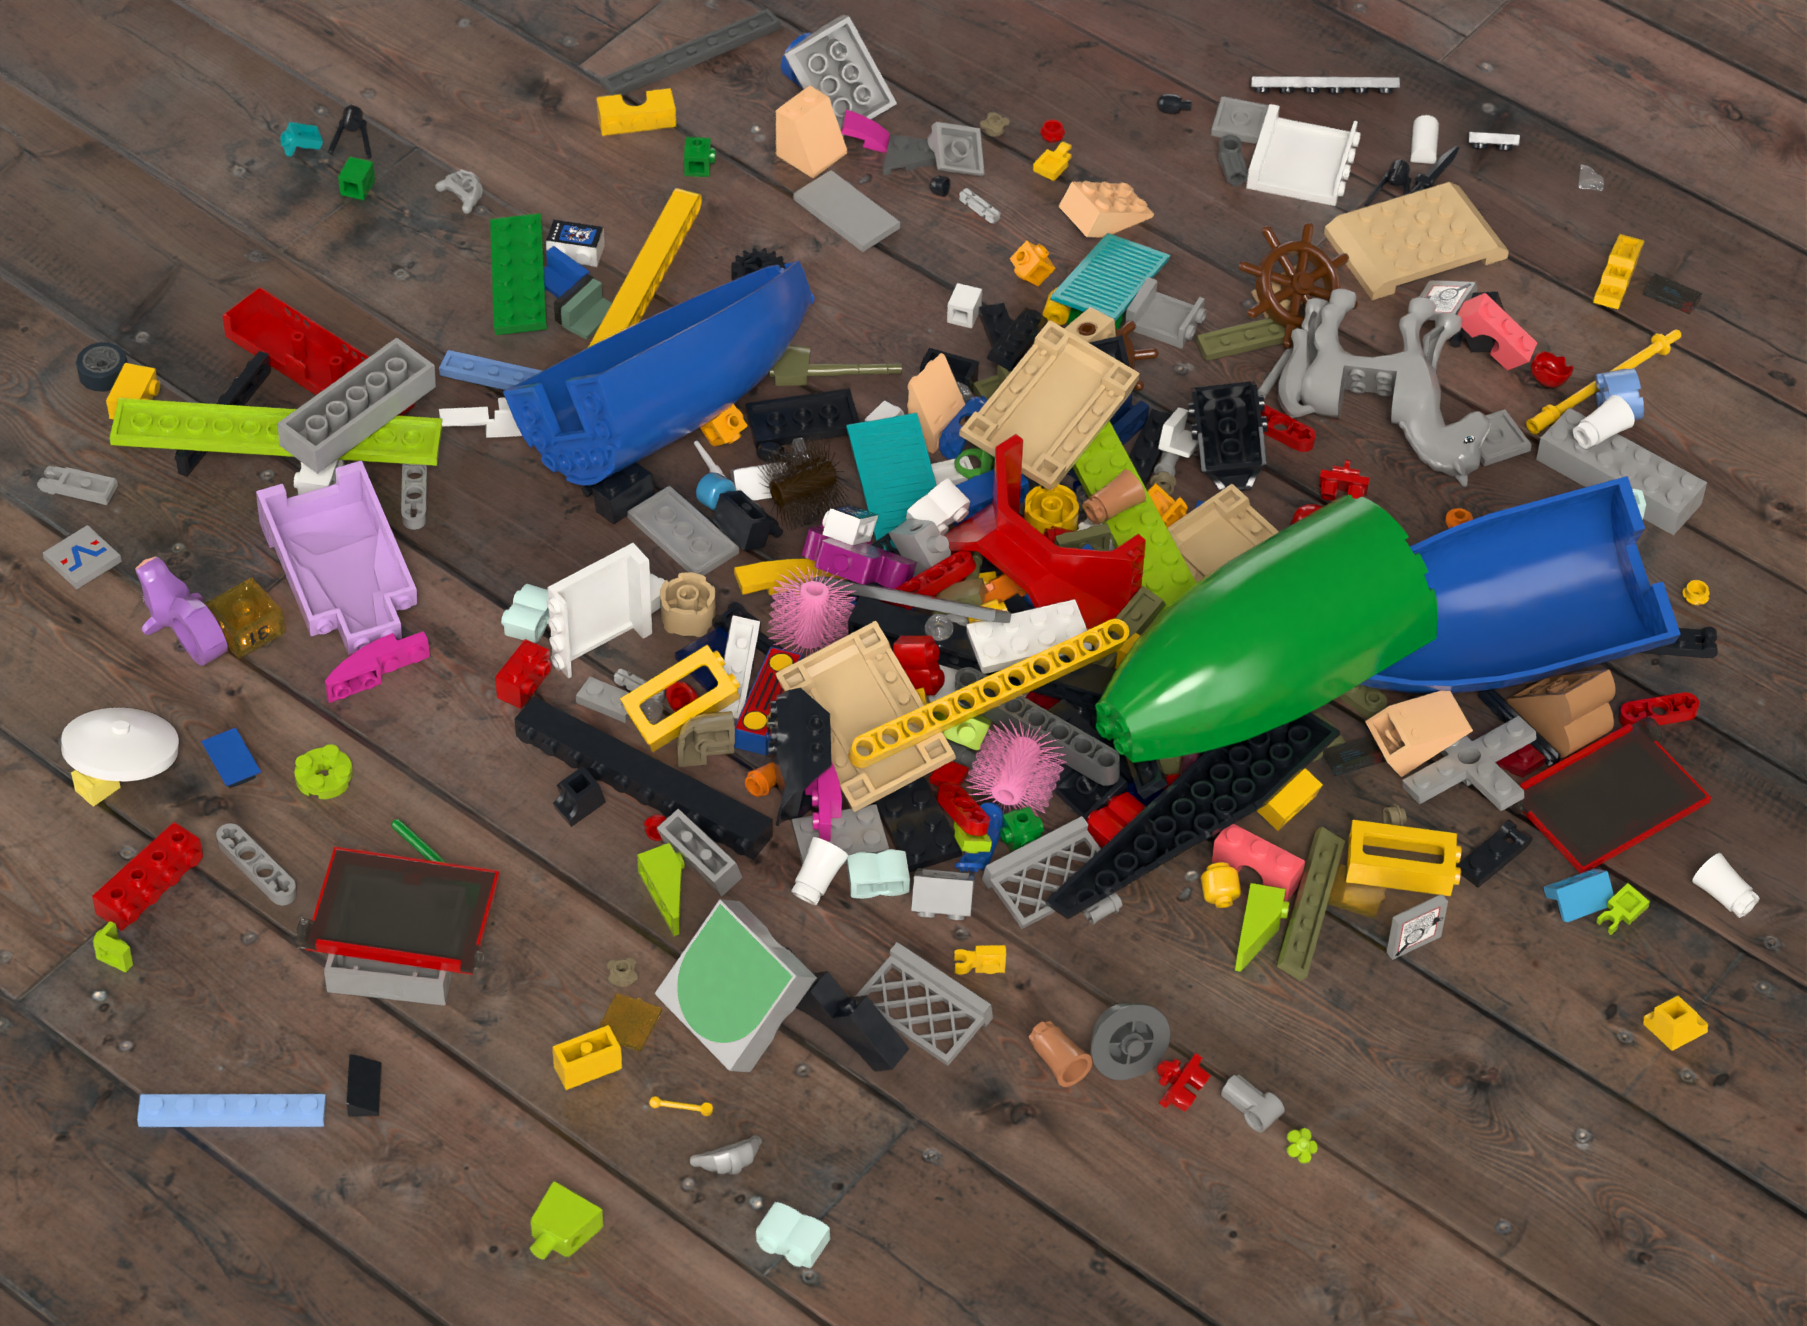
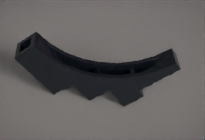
M828 971L812 972L817 978L798 1003L796 1009L816 1019L842 1038L863 1058L874 1072L893 1070L909 1050V1047L867 995L848 997Z

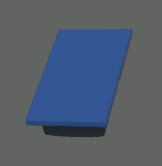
M236 727L201 741L225 786L229 788L236 787L255 779V775L261 773Z

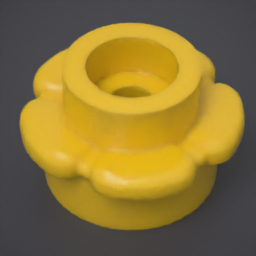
M1692 580L1683 589L1682 594L1688 603L1703 605L1708 602L1710 592L1705 582Z

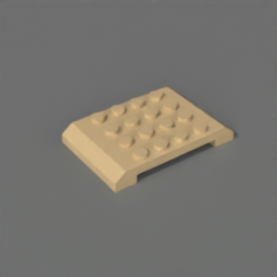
M1451 182L1338 215L1325 226L1324 235L1339 255L1342 253L1349 255V261L1345 264L1371 300L1394 294L1398 285L1481 260L1484 265L1507 259L1509 253L1508 249L1460 186Z
M1049 320L1035 337L1034 345L979 412L975 411L963 425L959 436L995 457L996 446L1017 434L1023 439L1021 473L1048 490H1052L1058 486L1128 398L1139 380L1140 373Z
M1230 484L1167 528L1196 583L1227 561L1279 532L1250 506L1249 498L1233 484Z
M877 621L775 673L784 692L801 687L830 713L831 759L838 775L841 793L853 812L866 807L956 759L955 753L941 731L918 744L865 768H857L849 761L848 751L855 738L925 706L890 648V644ZM914 723L907 724L910 731L920 732L918 725ZM890 735L881 736L885 743L895 744V740ZM865 747L856 748L859 755H870Z

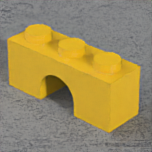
M671 88L646 91V102L639 106L625 104L621 94L596 97L597 116L602 136L676 127V108Z

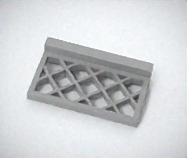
M1083 816L985 866L982 881L988 889L993 888L1021 929L1056 912L1047 906L1045 901L1041 900L1043 889L1055 892L1061 887L1045 883L1047 872L1064 876V884L1067 881V877H1072L1076 873V871L1069 870L1071 859L1087 863L1101 850L1088 832V823ZM1085 841L1091 850L1090 857L1073 853L1074 846ZM1054 856L1068 858L1066 869L1049 865L1050 858ZM1031 868L1044 871L1042 882L1025 878L1026 871ZM1006 881L1019 883L1018 894L1006 892L1001 884ZM1023 884L1040 888L1038 899L1022 896ZM1019 902L1036 906L1035 913L1024 918L1018 909Z
M897 942L890 950L891 956L855 997L868 996L870 992L883 991L884 1002L875 1003L874 1005L893 1029L948 1066L982 1025L986 1027L993 1019L991 1004ZM893 967L902 973L903 981L885 983L884 976ZM920 985L925 989L926 996L908 998L907 987ZM904 988L905 999L887 1001L886 990ZM944 1001L949 1005L950 1012L932 1014L931 1003ZM927 1003L929 1015L911 1017V1005ZM906 1006L907 1018L894 1020L889 1016L890 1008ZM968 1017L974 1022L968 1029L956 1030L954 1018ZM951 1019L952 1031L934 1033L933 1021ZM930 1022L931 1034L918 1036L913 1032L912 1024ZM953 1038L954 1046L947 1054L936 1048L935 1040Z

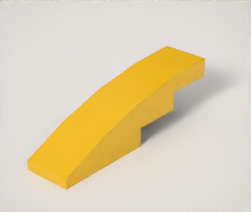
M1619 234L1610 253L1608 264L1603 272L1593 303L1619 309L1638 262L1644 240Z
M785 559L734 567V575L743 595L767 589L769 596L778 594V589L785 588L782 586L784 583L793 585L783 576L800 585L801 583L795 576L801 579L803 583H806L807 578L808 582H810L812 570L813 581L816 575L834 576L832 573H826V571L815 568L816 561L810 559ZM837 575L834 576V578L844 579Z

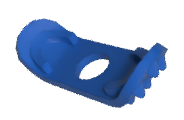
M984 395L971 398L942 432L939 440V449L947 459H956L962 452L967 440L959 436L960 429L963 427L960 421L965 416H972L975 411H980L988 401Z
M986 802L980 805L990 817L987 833L992 841L990 852H979L976 854L965 852L964 857L960 859V863H955V868L959 869L960 872L964 870L965 872L968 870L978 872V869L983 870L990 863L1000 838L999 830L1003 824V811L997 804Z

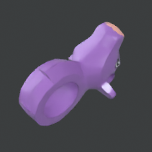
M158 557L145 559L135 568L142 585L143 602L151 614V618L145 622L141 629L145 635H150L165 627H171L190 657L201 666L227 652L228 645L224 634L213 614L202 603L204 599L199 593L190 594L186 584L175 577L169 571L166 564Z

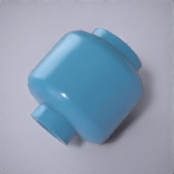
M711 472L699 481L696 488V497L701 504L715 511L720 493L736 491V487L728 478L719 473Z

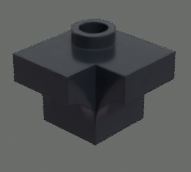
M584 766L556 785L561 794L553 802V805L570 827L606 803L599 783Z

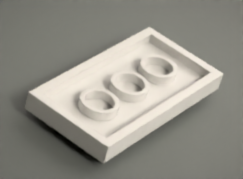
M1075 599L1011 614L1010 623L984 620L966 624L968 637L983 674L1003 670L1087 631ZM1083 643L1085 649H1092L1091 643Z

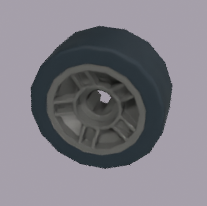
M99 342L85 347L78 354L76 360L80 382L90 390L101 392L112 390L124 364L128 363L125 351L120 346L110 342Z

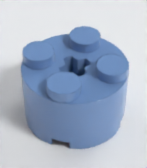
M1634 368L1595 375L1596 386L1600 391L1595 393L1597 408L1610 396L1617 395L1630 406L1634 415V421L1643 418V397L1640 398L1638 389H1641V385Z

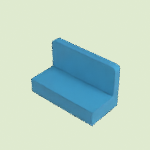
M1595 868L1543 887L1546 898L1557 900L1564 922H1570L1607 908L1608 901L1614 896L1608 871Z

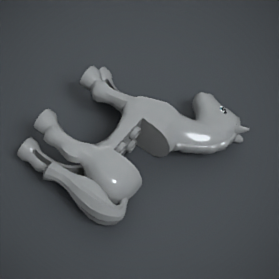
M1336 289L1331 292L1329 302L1318 298L1308 300L1305 305V318L1301 324L1302 329L1296 328L1291 333L1293 352L1283 369L1278 385L1277 398L1283 413L1291 418L1302 417L1310 413L1339 418L1345 390H1350L1354 393H1377L1380 396L1393 395L1391 423L1399 425L1404 431L1405 438L1416 452L1418 458L1434 471L1443 472L1452 477L1455 476L1461 486L1466 487L1468 475L1480 465L1481 446L1490 432V421L1482 412L1476 411L1470 412L1458 422L1445 425L1440 411L1441 389L1437 376L1439 357L1445 342L1460 331L1463 322L1461 317L1453 313L1438 314L1435 320V328L1423 336L1422 349L1419 331L1423 323L1434 315L1436 304L1428 298H1413L1409 302V313L1400 318L1399 322L1404 340V352L1376 357L1354 356L1344 351L1340 345L1338 329L1345 314L1355 306L1357 298L1355 293L1347 289Z

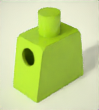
M960 705V707H962L963 709H969L967 707ZM936 712L934 718L938 721H944V714ZM980 714L942 733L949 740L979 751L980 745L985 738L984 735H986L992 721Z
M554 1181L531 1219V1232L533 1238L536 1239L530 1247L531 1252L542 1260L552 1250L564 1257L571 1256L603 1228L602 1209Z

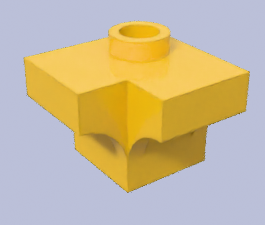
M1679 996L1655 1007L1653 1012L1644 1016L1643 1025L1671 1051L1708 1032V1023Z

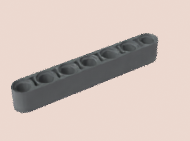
M971 667L962 668L955 675L956 691L988 676ZM983 689L986 696L996 697L992 689ZM1019 696L981 714L1004 728L1003 723L1015 735L1014 728H1016L1015 730L1018 735L1020 734V737H1022V732H1024V737L1028 735V738L1034 741L1042 735L1045 736L1036 742L1037 744L1046 743L1040 746V748L1063 747L1048 750L1047 752L1053 753L1047 754L1057 756L1054 758L1062 760L1061 762L1065 761L1066 765L1101 785L1109 786L1115 784L1120 778V756L1116 750L1023 696ZM959 700L960 703L971 708L967 701Z

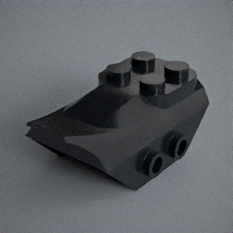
M1255 381L1191 388L1193 403H1188L1190 419H1195V424H1191L1192 440H1198L1202 472L1214 481L1220 491L1230 484H1233L1240 491L1251 490L1258 473L1266 465L1263 432H1268L1267 417L1261 416V411H1265L1263 395H1258L1257 384Z
M801 687L776 695L775 701H770L769 715H767V732H770L767 756L773 757L776 780L782 795L776 820V826L778 827L786 820L803 817L813 808L812 795H805V789L832 765L830 713Z

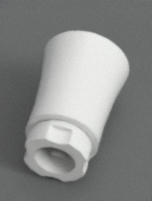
M1612 395L1599 408L1582 419L1578 426L1573 428L1574 438L1585 449L1598 445L1609 437L1633 427V412L1624 399L1617 395Z
M812 837L807 856L795 879L796 884L791 891L793 895L812 905H817L820 897L824 896L832 879L849 855L823 839Z
M1721 853L1711 857L1697 871L1692 880V883L1708 892L1730 912L1733 911L1739 918L1747 915L1760 899L1752 891V887L1737 874Z

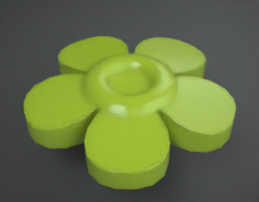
M1302 1128L1299 1132L1292 1130L1287 1135L1288 1141L1293 1143L1287 1147L1289 1156L1292 1158L1298 1156L1299 1162L1303 1164L1310 1162L1311 1154L1317 1152V1143L1314 1140L1309 1141L1312 1134L1308 1129Z

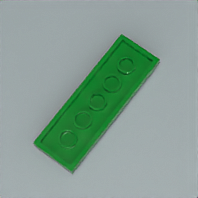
M541 213L490 219L495 335L546 330L547 310Z

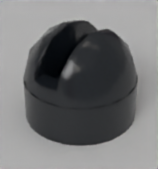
M934 177L929 183L930 191L937 196L946 197L950 190L949 177Z

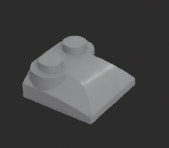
M935 122L931 126L932 133L928 136V145L935 153L938 170L983 176L984 164L980 128Z

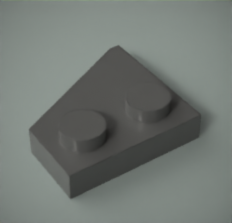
M890 135L883 165V175L891 174V169L904 167L905 171H909L918 167L936 165L935 153L930 149L928 139Z

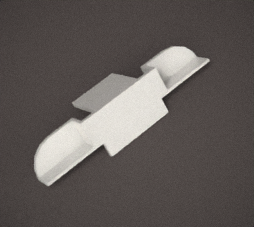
M498 398L499 410H495L494 419H489L488 407L439 409L440 418L443 419L442 426L485 425L486 438L522 436L506 398Z

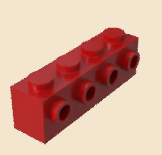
M173 822L92 896L95 913L105 921L115 923L116 928L123 931L129 924L134 923L145 909L155 904L169 887L176 885L181 876L191 867H195L203 857L200 838Z

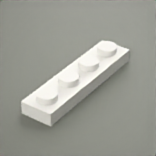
M733 615L724 655L726 665L723 666V669L727 675L732 673L740 685V688L737 689L740 699L719 712L732 711L734 723H736L746 701L760 621Z

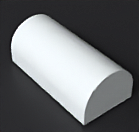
M1423 115L1414 121L1410 162L1436 163L1439 123L1434 117Z

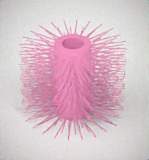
M813 570L810 582H808L807 578L806 583L801 581L800 586L802 587H799L789 579L788 581L796 589L788 588L789 586H784L783 584L782 586L785 588L781 589H787V592L791 593H781L782 591L778 593L781 595L773 596V599L778 596L784 597L776 599L780 604L772 605V608L777 605L783 606L776 607L775 611L779 613L771 615L774 621H779L772 623L771 626L777 623L782 624H779V626L775 625L771 630L786 631L771 633L782 632L775 635L777 637L790 636L787 639L775 638V636L768 638L785 639L774 645L787 643L785 641L795 638V640H792L794 642L784 649L798 644V649L801 646L803 651L804 648H807V650L810 648L811 655L812 648H815V651L817 647L823 649V646L827 647L826 645L829 646L831 644L827 641L836 642L837 640L835 639L842 636L844 638V636L849 635L848 633L840 634L848 631L844 627L848 626V624H841L848 623V619L845 617H850V615H842L850 613L845 608L853 607L854 604L842 607L849 605L847 603L851 601L838 599L854 598H841L847 597L845 595L851 594L852 591H838L844 587L831 588V585L826 586L820 580L817 582V575L816 581H813ZM835 592H847L848 594L839 593V594H843V596H842V595L833 594V593H835Z
M1006 727L1005 729H1006V731H1007V733H1008L1007 736L1010 737L1011 734L1008 732L1009 730H1008V728ZM1014 728L1017 738L1015 736L1014 738L1010 737L1011 740L1003 735L1004 737L1001 740L997 738L995 740V737L991 736L990 738L995 743L988 742L986 745L989 750L979 752H983V756H986L983 758L987 759V761L977 758L976 762L979 761L983 767H977L971 771L976 770L978 772L976 774L982 776L976 775V777L973 776V778L969 779L977 778V780L983 781L981 783L989 785L979 784L967 788L978 786L990 788L980 792H992L987 793L992 794V796L983 800L995 798L996 800L993 802L998 801L1002 805L1004 804V809L1005 805L1006 808L1009 805V812L1011 811L1010 805H1013L1015 810L1017 809L1016 805L1020 809L1021 807L1024 808L1022 802L1034 810L1035 807L1031 804L1036 803L1037 799L1045 801L1050 799H1046V795L1043 794L1044 792H1041L1042 790H1047L1045 789L1047 788L1045 787L1047 786L1045 781L1050 784L1055 782L1052 779L1053 777L1050 776L1051 774H1048V772H1054L1052 771L1054 770L1052 769L1053 767H1050L1054 765L1047 762L1052 760L1048 758L1057 756H1048L1053 754H1042V752L1063 747L1040 748V746L1046 743L1037 744L1038 739L1034 741L1028 738V735L1024 737V732H1022V737H1020V734L1018 735L1015 730L1016 728ZM974 793V794H969V795H986V794Z

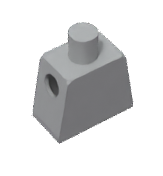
M907 519L889 532L900 555L917 562L913 577L951 556L948 539L941 535L933 521Z

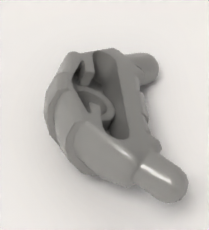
M463 169L447 175L446 179L439 181L435 186L439 192L445 190L454 192L463 202L462 211L465 214L471 213L473 206L476 205L483 193L479 177L473 172Z
M754 1135L749 1139L708 1151L704 1154L693 1155L690 1158V1164L693 1167H702L711 1172L717 1171L718 1174H738L742 1171L743 1167H747L753 1162V1158L762 1144V1139L760 1136Z

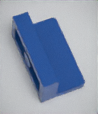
M553 246L546 251L545 289L566 304L590 282V271Z

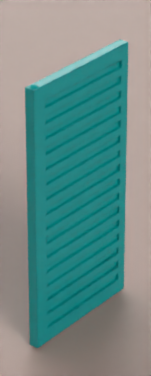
M1107 233L1055 290L1050 300L1083 312L1091 307L1116 321L1129 307L1147 278L1153 279L1169 261L1170 255Z
M918 413L848 424L846 426L867 510L878 514L873 531L875 541L907 520V510L937 486ZM891 540V546L897 549L893 540Z

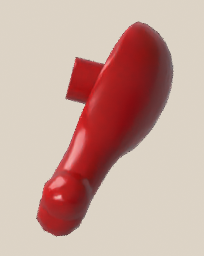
M677 681L666 688V698L674 712L699 698L694 688L683 681Z

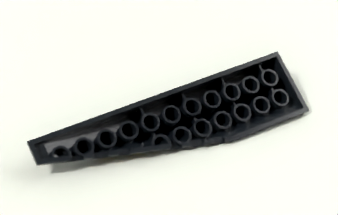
M1309 712L1289 723L1248 740L1206 751L1045 901L1046 905L1066 919H1070L1262 808L1340 735V731Z

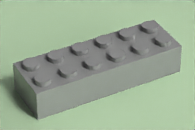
M395 338L277 423L280 446L318 474L436 387L434 364L400 339Z
M1571 408L1540 438L1536 460L1585 487L1628 476L1632 489L1642 490L1646 502L1643 519L1672 535L1702 505L1707 482L1619 434H1615L1588 449L1581 447L1574 438L1573 428L1578 426L1580 421L1586 416Z

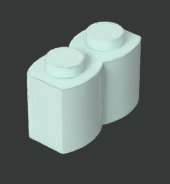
M525 584L521 591L518 590L515 593L513 605L509 610L506 609L502 616L501 623L504 626L506 636L520 640L527 639L533 643H537L541 639L548 624V619H550L547 606V589Z
M888 849L878 854L857 852L847 858V874L851 897L897 896L909 892L910 878L905 851Z
M775 1202L756 1229L757 1243L765 1252L784 1255L795 1266L811 1268L830 1240V1228L813 1217L802 1215L785 1204Z

